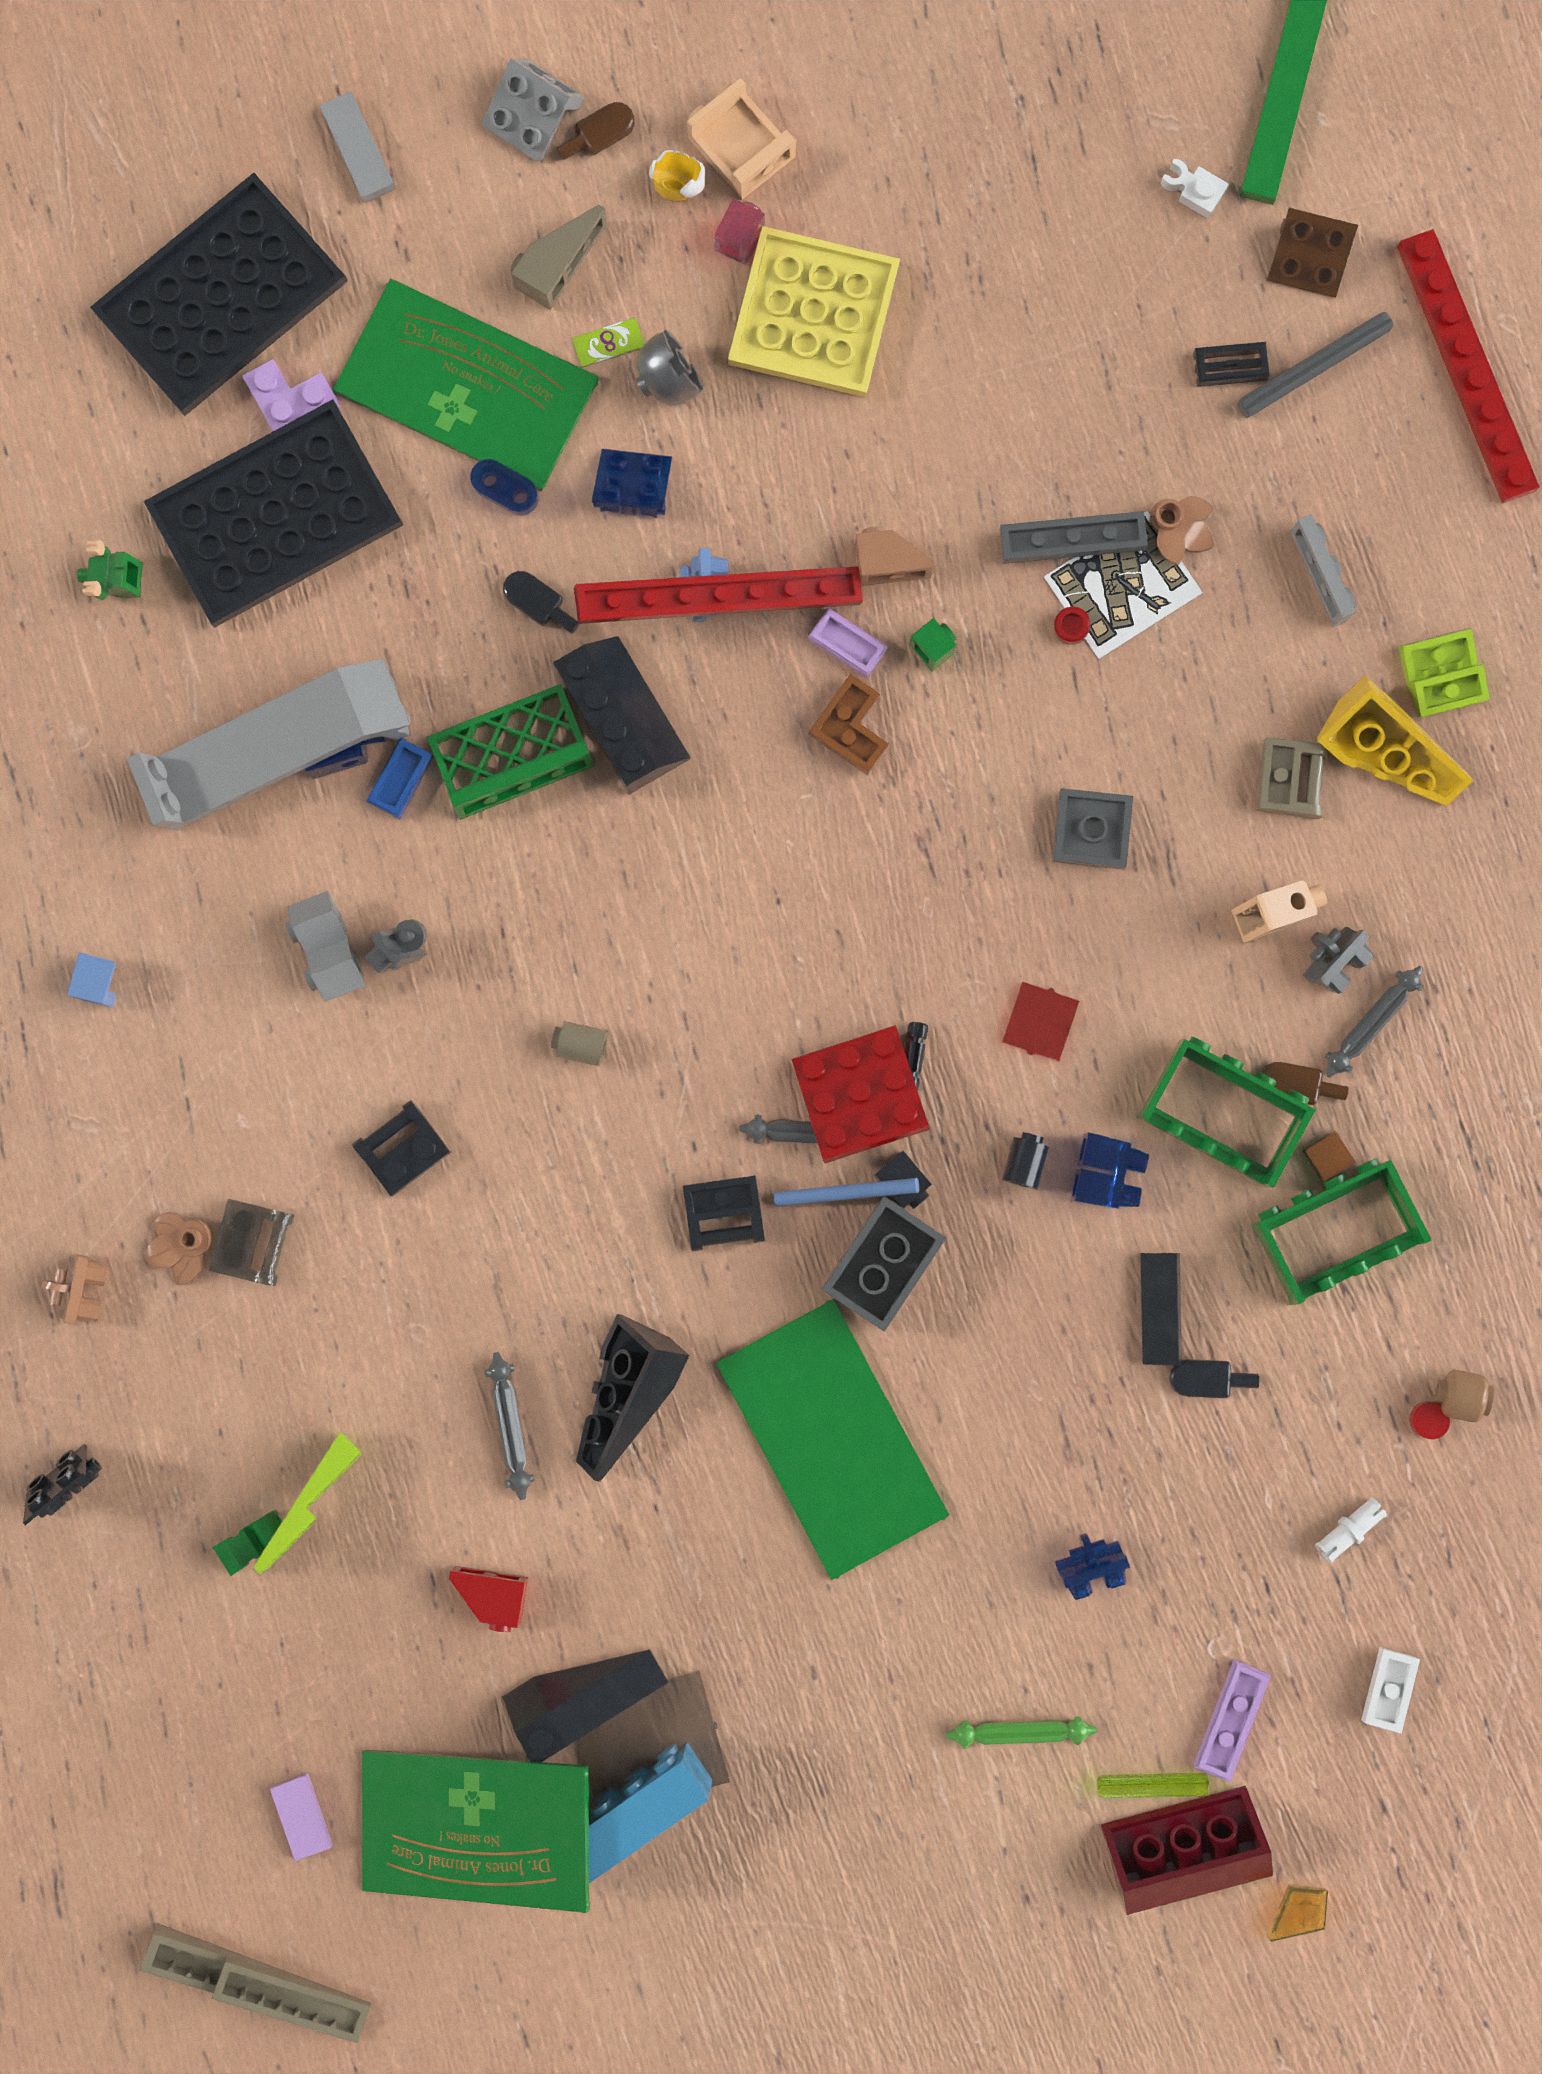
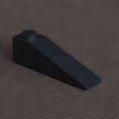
M620 1314L616 1315L601 1348L599 1359L605 1361L600 1382L594 1381L591 1393L597 1394L592 1415L587 1416L585 1419L576 1462L594 1481L601 1482L675 1388L690 1356L670 1337Z
M649 1649L538 1675L502 1696L514 1732L529 1760L532 1762H543L663 1687L669 1681Z

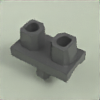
M410 919L400 922L396 928L378 931L371 937L376 946L365 958L378 973H383L388 968L397 970L403 964L418 962L427 955L421 949L426 942V929L419 921Z
M1345 927L1341 932L1333 928L1327 936L1316 932L1311 937L1312 943L1317 947L1310 954L1314 962L1303 976L1309 982L1322 985L1330 992L1342 993L1350 984V978L1342 971L1349 962L1354 968L1360 969L1366 966L1374 957L1366 944L1370 937L1363 930L1356 932L1349 927Z

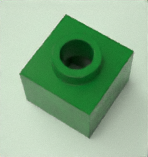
M933 617L911 635L909 646L933 672L954 655L957 644L954 642L956 637L952 630L945 623L940 625Z

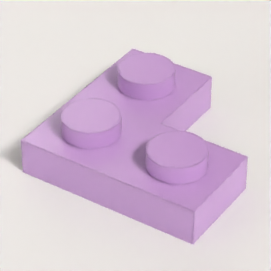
M274 359L242 375L272 431L279 429L332 399L335 401L338 409L341 408L322 372L291 389Z

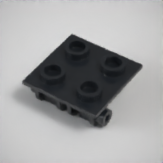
M85 1444L75 1452L73 1450L66 1452L57 1461L54 1470L46 1476L44 1474L37 1476L28 1485L23 1524L25 1526L38 1515L41 1518H44L46 1515L52 1516L66 1504V1501H70L73 1498L69 1489L78 1494L81 1492V1487L84 1489L99 1477L98 1472L102 1467L96 1459L91 1458L89 1461L86 1459L87 1446Z

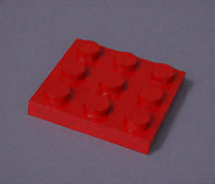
M896 1025L791 1059L824 1164L930 1130Z

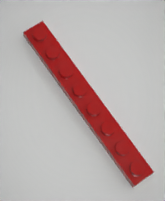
M1434 229L1401 240L1397 246L1502 504L1535 492L1540 486Z
M859 566L583 583L574 586L578 624L860 605L863 602Z

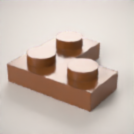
M850 673L809 730V735L868 776L888 748L889 743L861 725V722L879 699L880 694Z

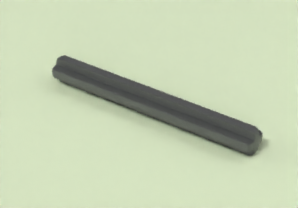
M1386 312L1379 313L1242 397L1237 404L1238 409L1245 418L1253 416L1388 333L1393 327L1392 319Z

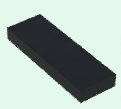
M1140 1253L1143 1365H1182L1180 1253Z

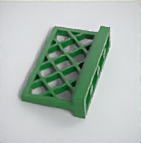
M561 684L427 736L448 790L451 803L460 820L594 767ZM559 697L562 707L556 718L540 713L544 702ZM518 712L530 716L522 732L506 726L510 716ZM565 714L569 723L563 722ZM536 719L552 724V728L545 741L529 735ZM485 725L496 729L489 745L473 740L477 729ZM559 727L573 732L577 741L565 747L552 744ZM503 732L519 738L512 754L495 748ZM450 739L462 742L455 759L442 754L438 744ZM525 741L542 747L537 758L528 761L518 757ZM469 745L486 751L478 768L462 762ZM492 754L509 760L504 771L497 774L485 771ZM446 763H449V764L452 765L449 771H448V768H447V766H446ZM458 768L474 773L470 785L455 789L452 780Z

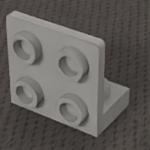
M510 58L482 121V125L536 161H542L565 110H579L585 96L528 59Z

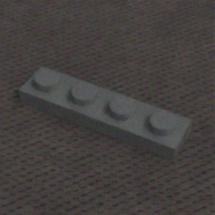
M1144 511L1000 525L999 529L1003 564L1144 551L1148 546Z

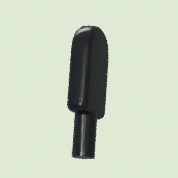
M516 571L505 579L503 593L506 600L536 623L545 626L551 619L571 634L577 630L580 625L578 621L559 608L563 602L562 596L526 571Z
M1186 1359L1182 1360V1365H1174L1169 1374V1381L1173 1390L1179 1395L1187 1397L1226 1399L1230 1397L1231 1387L1258 1389L1260 1382L1259 1374L1231 1373V1364L1228 1361Z

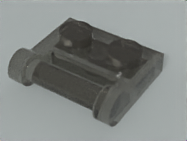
M228 1199L209 1271L264 1285L276 1286L278 1275L275 1272L288 1225H292L295 1214ZM266 1219L274 1222L261 1271L251 1269L263 1220Z

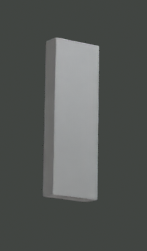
M352 91L319 105L363 203L395 190L393 180Z

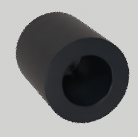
M1022 1132L1021 1138L1013 1137L1002 1177L1003 1181L1038 1190L1049 1150L1048 1146L1042 1144L1043 1137Z

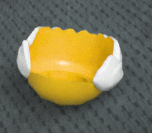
M667 150L657 160H653L650 166L649 177L653 181V186L657 193L666 200L672 202L686 201L698 195L705 187V169L703 163L696 160L695 157H689L687 154H681L679 151Z

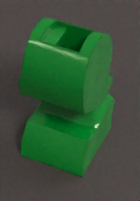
M276 1509L241 1529L235 1537L227 1538L212 1547L230 1576L249 1565V1561L252 1559H257L261 1556L282 1523Z

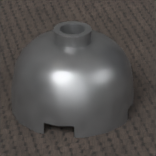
M668 330L655 334L643 345L637 362L640 377L636 381L646 397L653 395L661 403L678 405L695 398L703 390V384L694 364L689 366L687 360L680 352L684 348Z

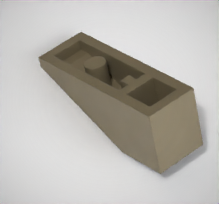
M601 205L595 206L531 243L524 254H518L511 266V276L515 289L551 310L606 227L605 208Z

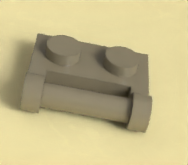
M1266 737L1263 741L1256 811L1296 815L1308 819L1322 818L1323 806L1320 805L1323 766L1324 759L1328 758L1329 751L1320 743ZM1301 755L1310 758L1305 803L1297 802Z

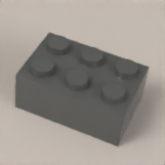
M883 1196L821 1289L885 1332L946 1240V1237Z

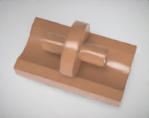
M76 1254L70 1284L65 1283L68 1269L59 1267L56 1268L54 1281H42L41 1288L52 1290L49 1302L51 1305L60 1306L63 1292L68 1293L62 1318L64 1323L75 1325L76 1320L97 1321L101 1301L81 1297L84 1284L104 1287L108 1267L89 1261L88 1256Z

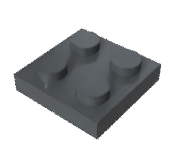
M1061 788L1058 798L1052 862L1125 870L1128 858L1133 796Z

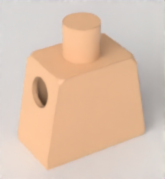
M1302 880L1257 895L1231 911L1245 944L1300 924L1317 915L1316 908L1325 906L1327 897L1320 885L1308 888L1307 883Z

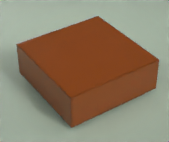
M1336 1131L1331 1132L1302 1151L1322 1182H1326L1356 1162Z

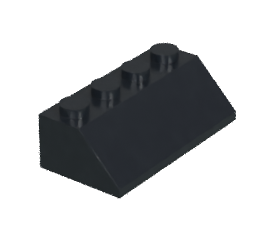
M619 636L584 644L553 662L557 675L629 795L691 759Z

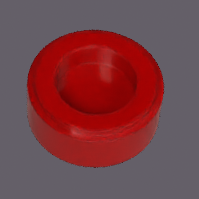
M1075 606L1062 609L1054 621L1055 634L1060 641L1066 644L1073 645L1082 642L1090 631V618L1083 609Z
M1431 1401L1421 1402L1410 1413V1426L1422 1438L1438 1439L1445 1435L1449 1429L1450 1418L1442 1413L1441 1405Z

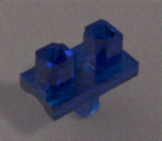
M1087 1533L1079 1535L1080 1547L1068 1550L1070 1557L1054 1561L1065 1588H1069L1075 1600L1088 1597L1093 1593L1090 1580L1103 1577L1106 1587L1112 1589L1125 1585V1569L1130 1568L1127 1556L1124 1555L1118 1541L1106 1545L1105 1540L1101 1539L1091 1543Z

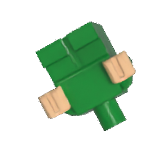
M88 541L86 545L90 546V548H86V553L94 557L89 558L88 568H79L77 571L78 581L86 587V589H82V593L85 596H94L100 600H104L108 595L120 598L140 597L143 562L126 552L111 553L102 541Z

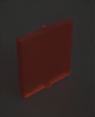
M1022 982L1002 1043L1026 1050L1030 1056L1035 1053L1060 1061L1079 1001L1055 993L1053 988L1046 990Z

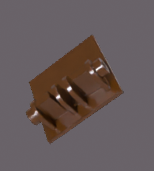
M1289 207L1286 218L1283 219L1281 224V235L1267 280L1336 298L1358 225Z

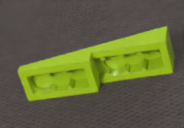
M341 1431L254 1565L253 1570L259 1576L264 1574L316 1522L317 1518L308 1508L360 1458L362 1452Z

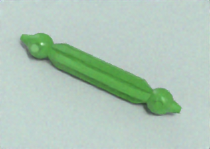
M1079 1716L1075 1717L1068 1724L1061 1721L983 1723L975 1728L968 1721L964 1720L955 1729L946 1732V1738L956 1741L963 1749H967L974 1741L990 1745L1060 1742L1069 1738L1074 1744L1079 1745L1088 1736L1097 1733V1729L1086 1724Z

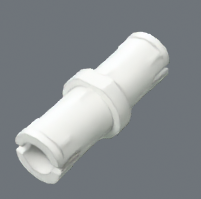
M1370 1497L1367 1499V1502L1348 1518L1343 1516L1339 1519V1525L1320 1542L1315 1544L1318 1551L1322 1550V1557L1330 1564L1333 1563L1354 1543L1360 1544L1364 1540L1363 1535L1380 1520L1387 1517L1386 1511L1384 1509L1380 1511L1381 1505L1374 1498Z

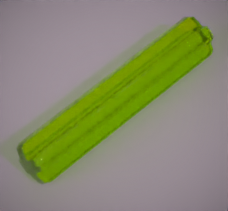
M1206 1773L1100 1775L1097 1779V1793L1102 1799L1206 1796L1209 1792V1779Z

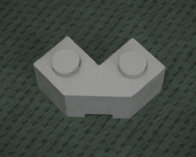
M329 891L288 906L290 922L285 923L286 929L292 942H300L306 953L309 969L305 970L304 974L312 991L318 989L324 1002L366 986L360 961L356 951H353L350 946L349 939L345 933L347 928Z

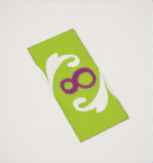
M636 317L572 338L581 367L642 348L645 344Z

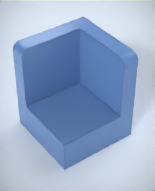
M79 952L67 995L113 1008L117 994L109 991V987L116 967L115 962Z

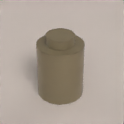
M564 1021L562 1028L555 1027L551 1048L557 1049L556 1057L600 1067L605 1052L608 1031Z

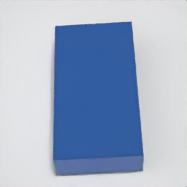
M400 738L366 801L374 807L401 819L434 756Z

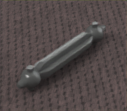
M1418 966L1404 972L1398 971L1396 977L1399 978V984L1388 988L1342 1041L1340 1051L1328 1052L1325 1055V1058L1328 1059V1068L1325 1075L1328 1078L1336 1073H1343L1345 1071L1350 1073L1353 1069L1350 1066V1059L1359 1056L1405 1004L1408 992L1421 991L1424 985L1421 984L1420 978L1423 967Z
M755 1115V1119L739 1126V1131L748 1134L755 1144H760L761 1140L766 1136L775 1141L817 1143L811 1121L774 1120L766 1123L761 1115Z
M499 1352L493 1353L492 1363L489 1369L484 1371L485 1377H490L495 1381L492 1389L504 1462L511 1472L509 1479L504 1481V1485L506 1488L510 1487L516 1492L520 1500L526 1499V1492L530 1482H534V1476L524 1471L527 1458L514 1387L507 1379L510 1372H514V1365H509L502 1359Z

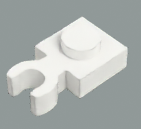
M1174 159L1170 170L1176 172L1179 177L1171 178L1165 174L1160 183L1161 186L1168 191H1181L1182 194L1178 202L1209 219L1226 192L1229 183L1199 166L1195 173L1192 174L1188 172V168L1183 161Z

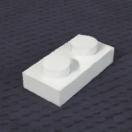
M1379 1647L1361 1718L1364 1723L1402 1734L1420 1659Z

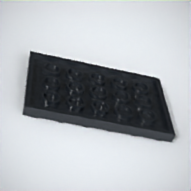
M253 172L90 308L179 411L186 416L347 282V278Z
M333 399L144 501L214 628L403 526L399 515Z

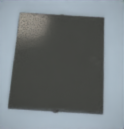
M700 1670L668 1679L669 1683L578 1739L583 1756L582 1765L588 1766V1778L594 1801L609 1788L613 1787L617 1792L628 1784L625 1779L639 1767L645 1766L648 1770L658 1763L657 1756L669 1746L675 1744L679 1748L686 1742L712 1778L711 1787L730 1782L716 1731L718 1725L712 1717Z

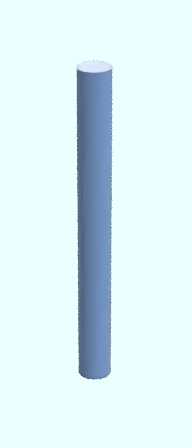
M917 1178L780 1191L774 1193V1203L778 1207L919 1193V1181Z

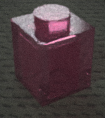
M732 199L714 234L715 251L747 265L758 244L762 226H765V213L751 202L744 201L742 203Z

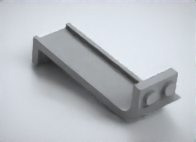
M384 658L340 667L158 757L137 753L127 758L153 826L179 830L361 741L381 736L399 741L400 738L405 739L411 736L408 728L410 725L408 713L400 701L396 691V683L388 671Z

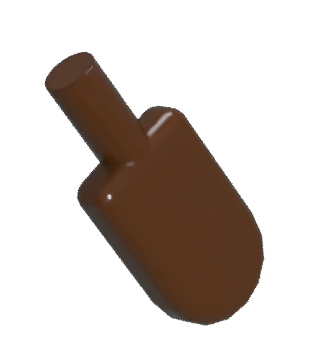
M613 102L578 121L575 124V130L578 135L556 147L562 160H565L584 148H587L591 155H596L627 137L635 125L633 111L622 102Z
M1273 1062L1261 1071V1073L1276 1081L1275 1088L1286 1094L1291 1089L1309 1098L1307 1105L1317 1104L1319 1096L1344 1101L1348 1096V1086L1321 1081L1323 1073L1319 1069L1285 1062Z

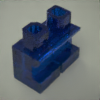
M1090 1132L1083 1134L1077 1166L1110 1172V1174L1082 1168L1077 1169L1070 1202L1109 1209H1119V1206L1139 1207L1142 1188L1126 1185L1124 1180L1126 1170L1141 1174L1145 1173L1149 1154L1131 1148L1132 1143Z

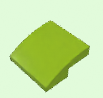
M1472 628L1398 646L1403 672L1418 717L1422 718L1490 700L1484 664H1478Z

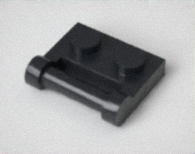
M412 1100L402 1106L404 1110L367 1138H359L352 1144L355 1151L365 1161L391 1197L395 1196L452 1153ZM413 1121L419 1130L378 1159L373 1151Z
M756 1175L683 1186L692 1252L703 1250V1246L754 1239V1243L765 1241ZM745 1214H750L751 1225L703 1232L700 1230L699 1221Z

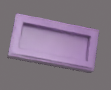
M829 607L808 636L809 641L866 679L869 678L888 649L886 645Z
M308 1773L276 1784L270 1788L295 1861L332 1847L333 1842Z

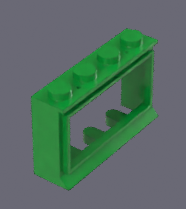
M1191 1036L1189 1041L1186 1039L1179 1040L1137 1117L1261 1185L1274 1188L1316 1109L1307 1105L1309 1098L1289 1089L1287 1094L1274 1087L1276 1084L1274 1079L1260 1072H1256L1255 1076L1242 1070L1244 1064L1241 1061L1227 1054H1224L1221 1059L1210 1053L1211 1046L1198 1038ZM1183 1057L1294 1116L1267 1167L1156 1108Z
M1374 1158L1357 1166L1359 1174L1349 1179H1346L1343 1173L1324 1182L1326 1187L1324 1191L1314 1195L1312 1190L1309 1189L1292 1197L1291 1200L1294 1205L1282 1211L1276 1205L1258 1214L1261 1221L1251 1226L1254 1228L1288 1296L1290 1305L1300 1304L1306 1298L1316 1293L1327 1291L1335 1287L1337 1283L1352 1276L1360 1275L1383 1261L1396 1258L1410 1248L1432 1241L1391 1160L1379 1163L1378 1159ZM1380 1179L1406 1232L1296 1283L1271 1230Z

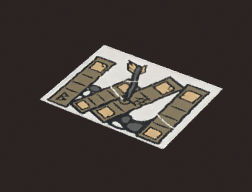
M1148 511L1144 513L1148 543L1146 550L1074 557L1044 576L1064 608L1075 606L1083 609L1090 618V631L1085 639L1098 659L1203 593L1182 561L1176 565L1170 563L1161 555L1156 546L1157 531L1153 529L1150 523Z

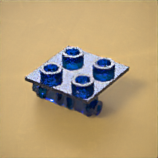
M602 449L592 496L593 506L600 508V512H619L621 506L622 514H626L627 507H632V515L634 516L637 515L638 508H640V515L653 516L654 518H658V515H665V498L672 456Z

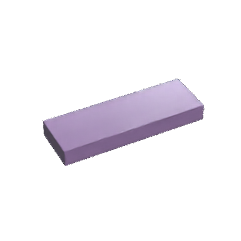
M1233 1659L1193 1763L1195 1768L1231 1782L1269 1683L1270 1674Z

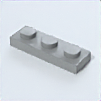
M1312 514L1299 519L1290 531L1333 627L1347 622L1355 614L1356 602L1353 593L1349 588L1344 587L1340 578L1341 568L1335 556H1330L1325 545L1326 534L1323 527L1319 523H1315Z

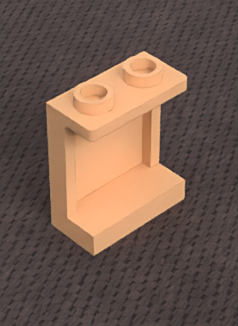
M741 78L732 85L729 83L723 86L716 94L715 99L706 106H698L688 118V139L741 200L796 157V139L788 130L782 134L747 95L746 84Z

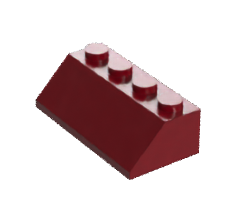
M1246 1786L1101 1824L1115 1881L1126 1915L1273 1876L1272 1852Z

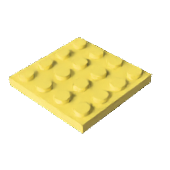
M762 226L728 357V365L866 398L900 259Z

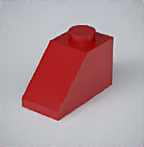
M455 1566L450 1571L449 1580L479 1622L489 1624V1629L497 1632H511V1627L518 1628L522 1622L528 1577Z

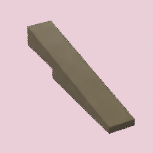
M158 1923L140 1971L213 1993L212 1999L354 2043L359 2041L371 2008V2003Z

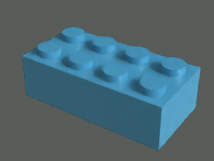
M687 1742L679 1748L675 1744L669 1746L657 1756L659 1762L649 1769H646L645 1766L639 1767L625 1779L627 1781L626 1785L617 1791L613 1787L609 1788L595 1799L596 1806L589 1810V1883L708 1801L712 1778Z

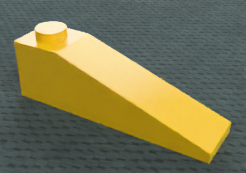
M1366 675L1337 702L1317 737V741L1343 764L1370 772L1374 777L1384 781L1386 779L1406 787L1408 791L1445 806L1474 781L1455 760Z

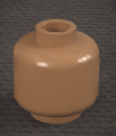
M1452 1370L1448 1373L1445 1380H1438L1434 1399L1436 1402H1441V1410L1445 1416L1468 1422H1478L1483 1415L1488 1416L1490 1414L1494 1388L1488 1386L1487 1379L1480 1374Z

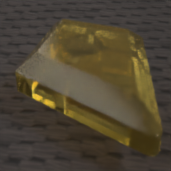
M1289 1884L1267 1934L1269 1941L1273 1942L1325 1930L1328 1890L1326 1888Z

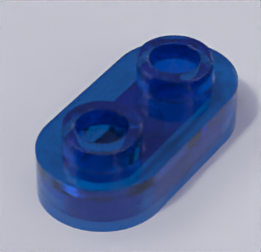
M492 459L481 460L472 468L470 480L475 491L480 496L518 516L527 515L537 507L539 501L538 491L534 483L528 478ZM488 476L496 477V482L491 486L484 484ZM519 493L527 495V499L523 503H517L515 497Z

